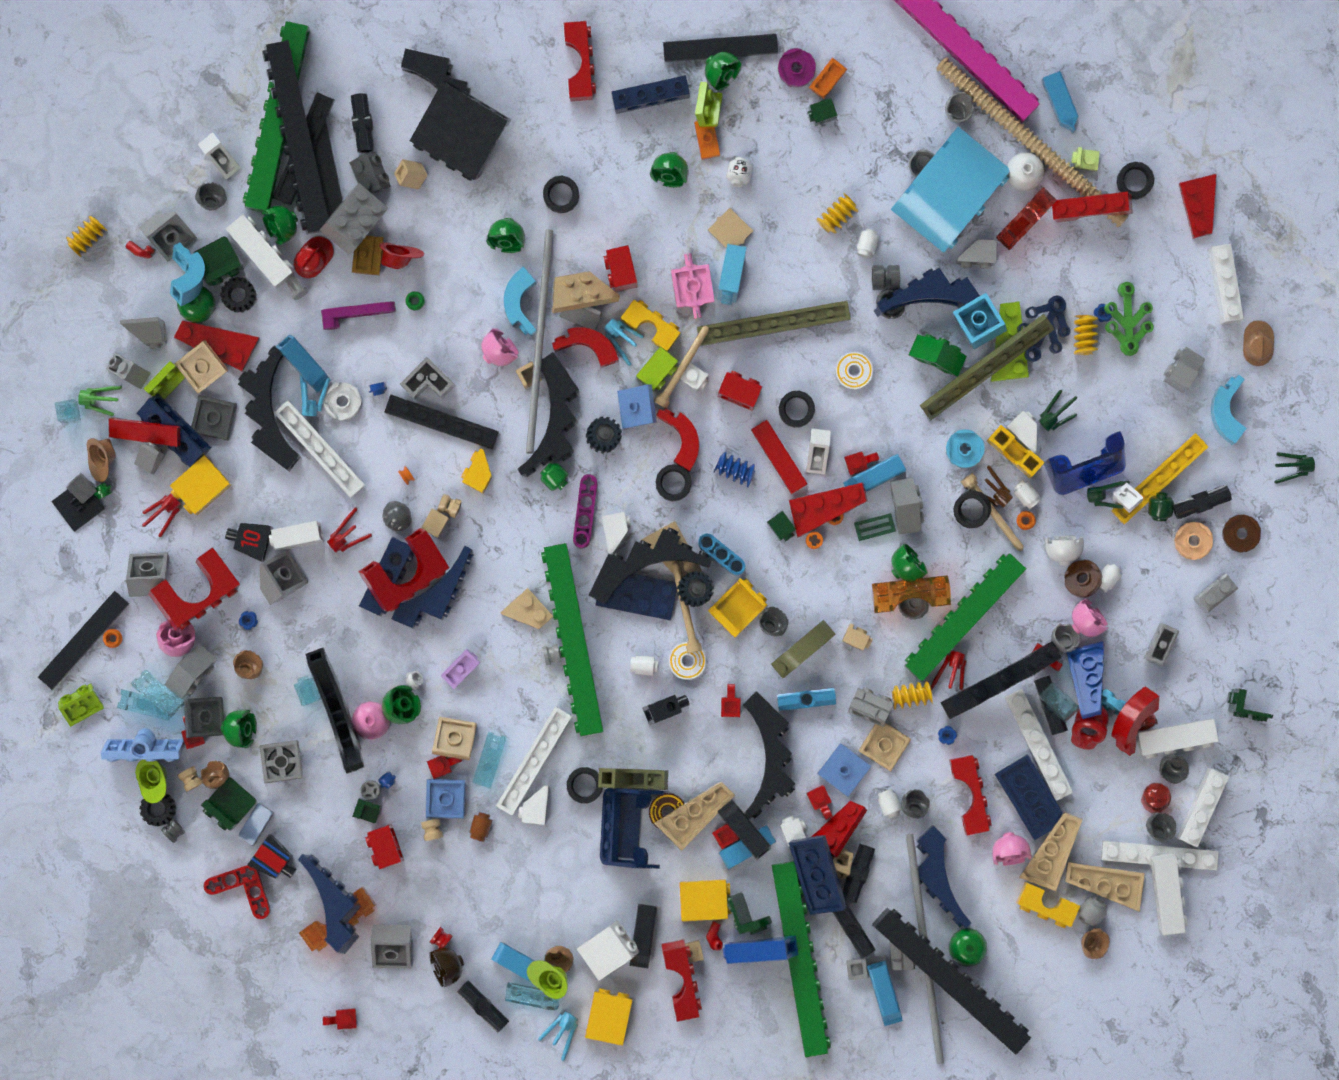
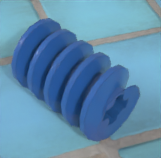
M724 452L720 456L714 472L719 469V476L726 472V479L733 475V482L740 478V485L747 481V488H749L755 474V464L748 468V461L741 465V458L734 462V455L727 459V452Z

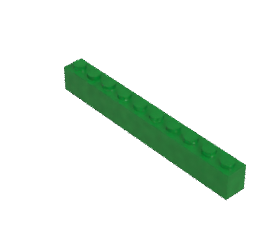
M286 21L285 26H282L280 30L281 42L289 40L299 83L310 28L307 25ZM269 81L267 92L270 93L269 98L264 102L263 111H266L265 116L261 118L259 124L261 134L260 137L257 136L255 142L257 152L256 155L252 156L251 166H253L252 174L249 173L247 178L248 192H245L243 196L245 207L258 212L271 208L284 150L283 144H285V138L281 137L279 126L282 125L281 120L276 117L275 113L277 102L276 99H272L271 95L272 81Z
M567 543L544 547V552H541L543 564L547 563L548 571H545L546 582L551 583L552 589L548 590L550 601L555 603L552 613L554 620H558L559 627L556 628L557 638L562 639L563 644L559 648L561 658L565 657L566 665H563L565 677L569 676L570 684H567L569 696L573 695L574 703L570 704L572 714L577 716V722H574L576 733H580V736L601 733L604 731Z
M794 861L772 864L784 937L796 935L799 955L788 959L804 1055L806 1058L828 1054L831 1044L829 1037H825L824 1029H828L826 1017L822 1018L821 1010H824L823 999L818 997V991H821L819 979L815 980L814 972L818 970L816 960H812L811 957L814 947L813 942L808 940V933H811L809 922H805L804 914L808 913L806 902L802 903L801 895H804L802 886L798 883V873Z

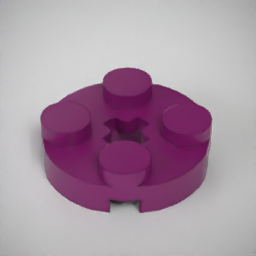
M794 48L782 55L778 64V74L787 86L802 87L814 78L816 63L810 53ZM794 63L802 66L800 72L792 71L791 68L794 67Z

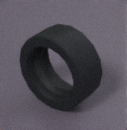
M1142 162L1128 163L1120 170L1117 176L1118 190L1120 192H1129L1132 195V199L1135 200L1146 196L1154 185L1153 171ZM1134 169L1142 171L1147 179L1145 187L1137 192L1129 190L1124 182L1125 175Z
M563 175L555 176L545 184L543 199L547 207L553 212L567 213L577 205L579 190L571 178ZM563 183L571 188L572 198L569 203L560 206L552 202L550 191L556 184Z
M800 390L787 393L779 404L781 420L793 428L807 425L815 413V404L812 398ZM793 398L803 399L808 406L807 415L801 420H793L786 414V404Z
M676 464L667 465L662 468L657 474L655 481L659 495L669 501H679L685 498L692 486L689 472L684 467ZM669 472H678L685 479V486L678 494H670L663 488V478Z
M976 490L961 494L953 508L954 517L957 522L969 529L982 526L990 517L992 510L988 497ZM976 499L982 504L983 515L979 519L970 520L963 515L961 507L965 500Z
M581 767L574 770L567 780L569 796L579 803L595 801L603 789L598 787L599 773L589 767ZM588 774L595 779L596 789L592 795L582 797L575 792L573 783L577 776Z

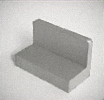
M586 307L561 312L560 317L581 327L596 330L602 317V312Z

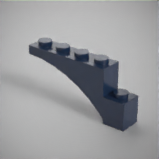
M931 268L922 274V279H913L907 284L908 287L906 289L899 288L892 293L893 297L889 300L885 297L876 303L878 307L874 310V313L879 317L893 309L917 303H941L956 306L959 309L980 295L968 277L963 280L958 278L950 284L940 268L934 271Z
M464 546L458 559L446 575L423 594L407 602L400 603V606L394 611L391 620L414 629L415 625L419 626L422 620L421 611L441 620L444 617L447 618L451 610L449 606L451 599L455 600L459 591L456 587L459 581L463 582L465 578L466 564L470 565L473 559L472 549Z
M932 825L916 840L918 843L916 847L923 855L928 854L918 864L920 885L924 883L928 887L926 892L933 899L937 897L941 901L939 906L946 913L950 911L953 914L954 918L952 920L959 927L963 925L967 928L972 923L956 902L946 875L944 842L947 839Z
M302 854L298 861L312 877L323 902L327 937L324 940L337 953L345 954L360 937L355 932L356 928L348 923L361 908V905L357 902L358 898L353 893H348L344 889L345 885L331 876L332 872L326 867L322 868L318 864L320 861L314 855Z

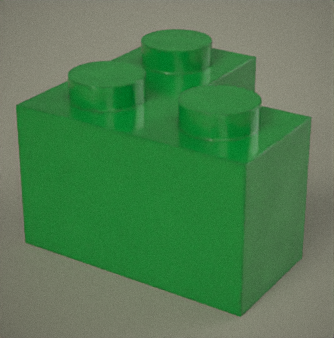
M917 334L909 356L921 363L934 366L946 374L958 377L967 357L960 352L961 348L955 345L950 346V341L943 338L936 340V337L929 334L925 336Z

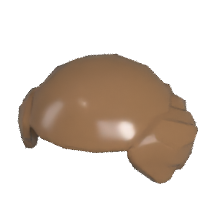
M243 650L233 659L234 671L242 679H255L262 673L263 661L255 652Z
M210 761L207 767L201 770L202 783L210 789L221 787L229 778L227 766L221 761Z
M1093 928L1091 931L1086 932L1081 941L1084 955L1090 959L1104 957L1106 952H1108L1107 948H1109V936L1099 928Z
M563 946L552 947L545 954V961L547 963L562 968L566 973L573 965V954L568 948Z

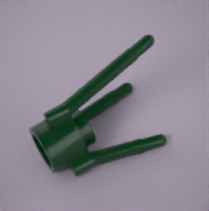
M1059 390L1045 411L1039 415L1041 417L1038 420L1039 423L1049 432L1051 429L1054 431L1059 426L1077 417V413H1074L1057 422V417L1077 400V396L1069 400L1055 414L1052 412L1048 414L1062 393V390Z
M1277 452V456L1299 460L1294 463L1275 464V467H1297V471L1301 472L1277 479L1274 483L1277 484L1300 476H1308V472H1314L1315 470L1314 458L1307 457V455Z
M1119 481L1104 486L1088 488L1087 499L1090 503H1094L1095 507L1105 506L1123 509V505L1102 502V500L1106 499L1105 490L1123 486L1126 483L1129 484L1130 481Z

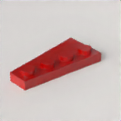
M187 321L181 322L174 335L175 339L193 348L205 340L222 362L242 372L260 339L252 335Z
M864 483L789 500L797 538L868 502Z

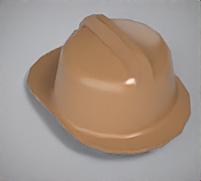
M1258 320L1251 322L1245 328L1243 354L1246 361L1251 365L1263 366L1273 356L1274 333L1269 324Z
M90 438L87 441L89 470L95 480L104 482L109 475V465L115 460V450L110 439L98 441L95 438Z

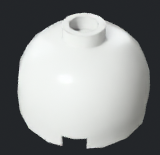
M1020 153L1014 156L1007 165L1010 171L1007 175L1009 177L1008 182L1016 190L1031 191L1037 188L1043 180L1044 165L1034 154Z
M1054 536V540L1049 541V537L1045 538L1046 553L1053 561H1058L1059 565H1071V561L1077 560L1083 552L1084 540L1082 536H1080L1079 540H1076V536Z

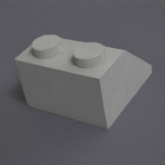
M372 925V968L411 969V925Z

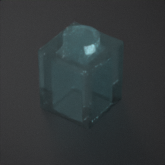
M71 399L54 403L58 422L63 424L81 420L78 401Z
M305 676L297 679L298 683L294 684L301 706L322 700L313 678Z

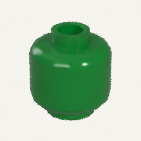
M550 462L540 472L542 475L540 478L541 482L551 491H555L557 488L561 491L568 484V481H566L568 472L558 463L552 464Z

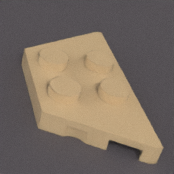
M590 271L555 277L552 313L619 302L620 295Z

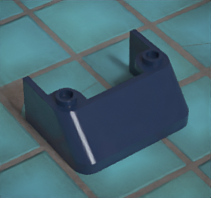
M627 788L605 789L602 802L600 860L602 864L628 868L660 869V865L648 864L646 849L639 847L641 809L649 807L651 794L664 795V791Z

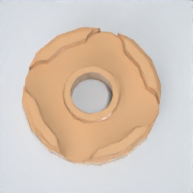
M1186 523L1175 534V548L1186 559H1201L1208 555L1212 549V533L1202 523ZM1190 536L1198 537L1199 543L1197 546L1190 545Z

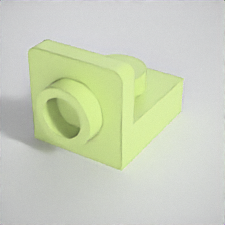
M1078 147L1076 152L1072 153V163H1075L1074 169L1097 171L1100 151L1084 150L1082 147Z

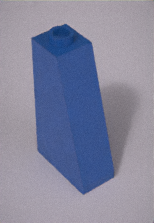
M796 935L729 942L724 944L725 948H723V956L727 964L787 960L799 955Z

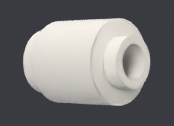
M866 229V231L861 232L857 246V255L872 258L880 239L877 231Z
M1022 480L1014 487L1016 490L1014 492L1015 496L1025 507L1027 506L1031 509L1041 501L1040 494L1029 481L1024 482Z
M1107 564L1101 571L1103 577L1100 589L1105 593L1111 590L1122 577L1120 574L1122 570L1115 564L1111 566Z
M636 655V657H631L630 672L635 673V675L653 676L654 672H658V661H655V657Z
M889 789L879 793L878 802L883 815H888L889 819L900 815L899 811L902 808L896 792L893 793V790Z

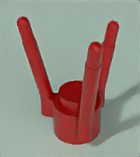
M171 493L168 496L165 495L161 500L142 512L146 514L159 505L162 506L142 524V527H145L164 510L168 513L172 511L160 531L159 537H162L175 515L180 511L178 507L181 503Z
M356 507L348 514L335 532L330 535L331 538L327 541L336 553L339 550L344 552L349 547L372 537L370 533L345 545L347 542L345 537L356 528V525H353L343 534L339 532L357 511Z
M951 651L950 655H946L944 663L930 686L931 690H933L948 663L949 667L953 668L948 688H952L957 669H960L959 689L963 690L964 672L967 662L965 654Z

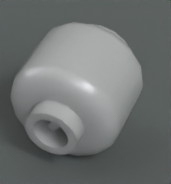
M1089 897L1079 908L1080 921L1086 926L1089 924L1093 926L1098 925L1107 915L1106 904L1098 897Z

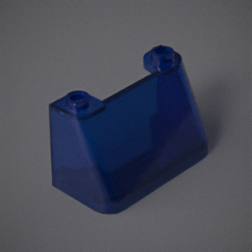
M1121 431L1105 438V447L1100 450L1101 455L1072 466L1069 458L1065 455H1057L1044 461V466L1054 491L1059 495H1066L1123 472L1126 468V454Z

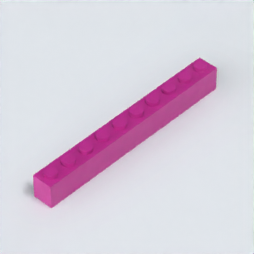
M894 0L1009 112L1016 116L1021 123L1038 108L1040 103L1037 96L1032 92L1028 93L1024 89L1025 85L1020 80H1015L1008 68L1005 66L1001 67L997 63V58L992 53L988 54L983 50L984 46L978 40L974 41L969 36L970 33L965 27L958 26L956 19L951 14H946L938 1Z

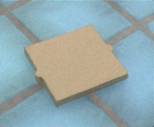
M731 208L721 217H717V221L708 229L725 248H727V244L737 246L744 244V240L753 232Z

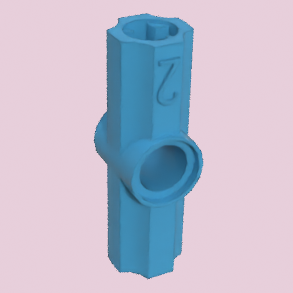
M835 688L777 694L779 711L835 705ZM804 694H809L812 697V702L809 705H805L801 701Z

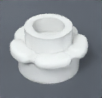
M418 671L406 674V684L409 687L418 689L423 683V677Z

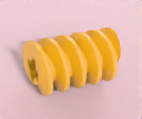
M843 193L844 198H838L839 203L833 202V208H827L828 214L824 212L821 214L823 219H816L818 224L827 233L831 231L836 234L835 226L841 229L840 222L847 223L846 216L852 218V210L856 213L859 212L856 204L845 193Z
M90 215L88 216L90 223L83 221L84 228L77 226L79 233L71 232L74 237L73 239L66 237L69 247L79 257H82L80 250L85 253L87 252L85 245L93 246L91 240L98 242L96 235L104 236L102 229L108 231L95 217Z
M1076 315L1074 317L1079 319L1075 320L1074 324L1079 327L1074 328V332L1079 334L1075 335L1074 339L1079 342L1074 343V347L1078 348V350L1074 351V354L1093 355V352L1098 350V348L1093 346V344L1098 343V340L1093 339V336L1098 335L1097 332L1093 331L1094 328L1098 327V325L1093 324V321L1098 320V317Z
M928 681L924 682L923 687L920 682H917L916 688L912 683H909L908 689L905 684L901 685V690H899L897 685L893 688L892 701L894 703V710H896L897 704L902 709H904L905 703L908 704L909 708L912 707V702H915L917 707L920 701L927 705V701L930 700L933 704L932 691Z

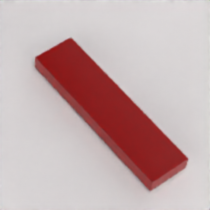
M113 417L108 419L110 438L151 442L175 447L180 446V426Z
M768 420L752 428L753 435L791 495L806 486V480Z

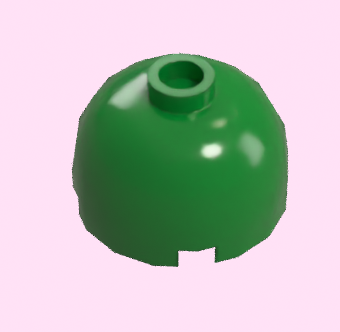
M729 52L711 55L706 60L705 77L707 82L718 91L724 90L730 85L727 82L731 77L734 80L736 79L741 70L742 63Z
M676 152L659 155L654 160L650 170V177L654 182L657 183L658 180L665 182L663 186L671 188L682 187L683 183L687 182L689 174L687 162Z
M274 206L262 212V214H265V217L262 218L264 226L270 237H273V235L276 237V244L282 245L295 236L298 218L293 211L290 212L289 209L283 206Z
M504 218L490 226L486 242L494 250L497 247L502 248L501 252L517 253L521 251V247L524 248L525 233L523 227L514 219Z
M204 286L200 294L191 302L183 306L177 303L180 315L192 323L207 321L216 308V300L213 294Z
M903 544L893 553L891 558L893 569L891 571L897 579L901 578L906 582H916L924 577L928 571L923 561L920 563L918 560V554L908 544Z
M399 685L385 694L382 700V711L390 722L398 725L408 724L419 716L421 711L420 698L418 695H414L411 687Z
M243 709L229 713L221 725V732L227 743L237 748H249L253 744L254 739H251L252 732L256 734L257 731L254 713Z
M972 928L960 929L952 935L949 941V953L952 959L959 965L965 967L975 966L981 963L986 956L987 942L984 936L977 930Z

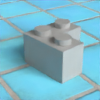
M1188 347L1177 351L1173 358L1176 360L1175 363L1169 365L1163 374L1166 376L1164 382L1182 393L1191 387L1199 374L1200 367L1205 361L1204 357Z
M428 357L400 383L414 399L428 386L441 399L455 387V384Z
M913 478L890 481L899 535L922 531L921 523H924L923 512H920V509H923V502L921 497L918 498L920 496L919 486L914 484Z
M199 644L177 664L164 685L181 700L186 695L190 697L196 691V686L204 679L203 676L205 674L208 676L215 669L213 665L217 658Z

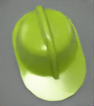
M142 759L138 762L135 770L141 794L147 802L152 804L158 803L164 798L167 790L166 769L157 761L149 762L146 759Z
M541 960L533 961L529 964L527 976L533 985L552 999H561L566 995L568 991V978L562 968L552 966L546 961Z

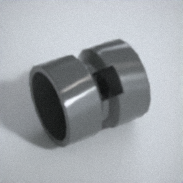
M872 265V290H884L885 287L891 290H898L900 288L899 265H888L887 268H884L883 265Z

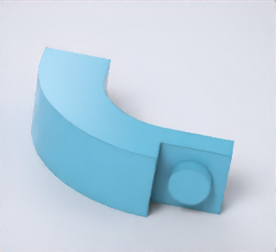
M178 243L173 247L172 259L184 270L185 274L171 281L170 295L180 306H183L200 294L203 287L205 265L198 252L191 254L187 248Z
M523 266L512 276L506 286L504 308L511 325L514 327L520 323L521 325L518 327L524 335L529 334L532 337L536 334L537 330L522 313L521 300L524 294L536 285V281Z
M1240 375L1235 378L1231 377L1225 384L1227 389L1219 386L1211 402L1213 425L1221 437L1231 445L1236 444L1247 429L1232 416L1230 411L1231 398L1245 380Z

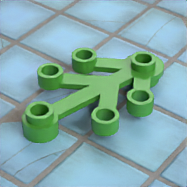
M1124 282L1118 286V294L1123 297L1124 316L1117 310V304L1114 302L1107 303L1104 307L1105 312L1110 314L1125 329L1124 336L1118 330V324L1115 321L1108 322L1105 325V330L1121 343L1120 350L1126 356L1135 355L1139 349L1138 342L1146 333L1152 332L1154 329L1153 323L1146 321L1141 324V329L1133 336V328L1146 314L1152 312L1153 306L1149 302L1141 304L1140 309L1132 317L1131 296L1134 294L1135 288L1130 282ZM1126 286L1129 287L1130 292L1126 291ZM1109 305L1113 307V311L1109 310ZM1145 305L1148 306V311H1145ZM1110 324L1114 326V330L1110 329ZM1146 324L1149 326V330L1145 329ZM1129 343H1131L1132 349H1129V347H1128V344H1129Z

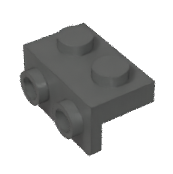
M377 152L365 153L349 162L358 184L360 183L370 193L374 194L381 189L391 187L389 177L384 171L382 160Z

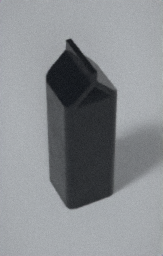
M733 800L717 811L756 860L771 849V845Z
M638 904L633 941L636 943L639 953L630 960L629 966L649 968L657 906Z

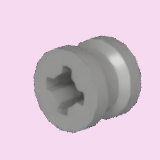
M554 644L549 648L547 646L542 647L546 665H550L552 662H561L558 644Z
M367 781L362 784L360 791L365 799L373 800L380 795L381 788L376 781Z

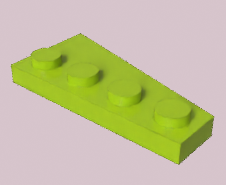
M1020 301L1000 304L999 315L1004 321L1007 331L996 337L995 349L1018 333L1017 327L1022 324ZM1025 352L993 374L990 382L1028 378L1029 373L1027 360L1024 356Z

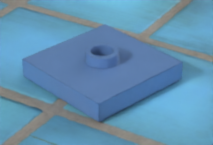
M643 385L617 391L622 429L657 423L652 385Z
M840 743L817 774L849 797L871 766Z
M427 779L426 818L465 819L466 780Z

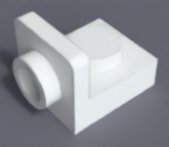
M689 363L680 378L681 381L695 391H698L700 388L703 390L709 382L707 379L708 374L692 363Z
M1128 483L1122 487L1119 486L1113 492V503L1123 505L1129 513L1143 501V497Z

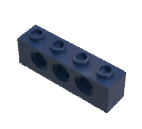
M686 75L611 91L615 114L688 99L690 98V91Z
M159 394L150 397L137 412L143 422L180 426V446H168V448L175 452L185 465L191 467L211 449L210 445Z
M392 537L379 564L385 573L391 572L393 574L392 583L397 584L399 579L403 580L407 572L405 566L407 562L411 563L415 554L408 544ZM400 555L402 558L401 563L397 566L393 565L392 557ZM367 588L359 607L378 616L386 615L387 611L381 609L371 591Z

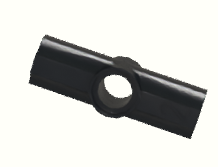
M367 93L351 95L352 126L356 136L357 152L368 153L374 151L372 116L369 113Z
M1223 485L1210 491L1206 490L1194 494L1188 499L1174 503L1173 512L1177 519H1182L1194 513L1199 514L1213 509L1214 506L1231 501V492L1227 485Z
M1050 675L1034 680L1041 701V708L1045 713L1051 734L1056 735L1068 731L1060 701L1057 698ZM1049 700L1055 702L1056 706L1053 711H1049L1046 708V703Z
M859 843L851 865L850 875L846 877L847 880L842 891L845 900L857 903L862 886L865 884L869 874V866L875 848Z
M846 903L847 908L845 910L832 913L863 959L876 949ZM852 924L857 925L859 928L858 933L855 935L848 933V927Z
M469 980L457 991L474 1009L476 1014L481 1016L497 1033L509 1022L492 1004L490 999L486 998ZM482 1001L486 1002L488 1004V1010L484 1012L480 1011L478 1009V1003Z

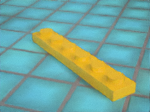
M1194 433L1135 488L1143 497V501L1130 513L1125 508H1113L1111 512L1123 525L1127 523L1149 502L1150 497L1156 496L1157 492L1164 489L1208 448L1207 444Z

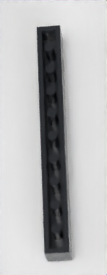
M289 40L266 44L265 50H262L264 62H268L269 69H266L268 80H272L273 84L271 95L272 99H276L277 107H275L276 117L280 118L282 124L279 126L281 137H284L286 144H283L285 156H289L290 163H287L289 174H293L294 178L292 189L298 196V201H296L297 210L302 213L303 219L300 220L302 231H306V235L321 232V227L329 218Z
M886 908L871 925L1017 1055L1031 1039L1027 1034L1029 1030L1021 1023L1017 1025L1013 1021L1015 1017L1007 1010L1005 1013L999 1009L1001 1004L994 998L989 1000L985 996L987 992L981 986L975 987L971 983L973 979L965 972L963 974L957 971L959 966L951 959L947 962L943 958L945 954L939 948L935 947L933 949L928 945L931 941L923 934L921 936L917 935L914 932L916 928L909 921L905 924L900 919L902 915L897 910L893 909L891 911Z

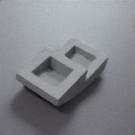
M886 956L847 960L848 980L870 977L867 966L886 961Z

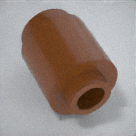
M479 812L478 815H474L469 831L471 833L470 838L482 842L485 841V838H488L493 821L489 819V814Z

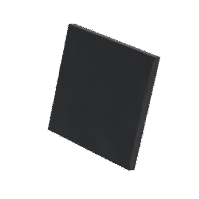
M68 489L51 501L74 532L105 510L94 494L87 501L81 503Z

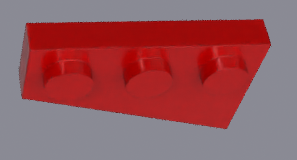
M1216 174L1179 183L1193 239L1211 235L1213 232Z
M849 801L811 837L825 835L831 856L837 858L868 810L862 805Z

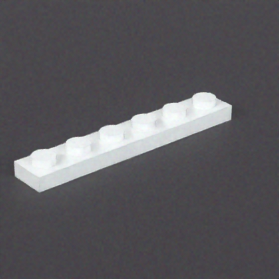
M289 400L274 412L350 498L365 486Z
M1023 689L1005 696L1004 698L1054 799L1057 801L1072 794L1073 791Z
M557 707L554 708L496 805L498 808L513 816L570 721L571 715Z
M1102 841L1101 860L1151 865L1150 856L1173 853L1180 859L1181 867L1217 870L1219 851Z

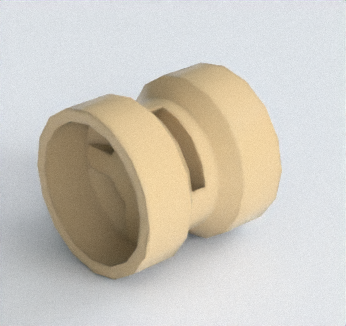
M443 494L437 511L448 513L450 517L456 518L462 501L451 499L449 495Z
M195 766L177 775L183 781L186 792L203 784L202 779L196 774Z
M439 818L421 822L422 829L425 830V841L443 837V833L438 827L441 824Z

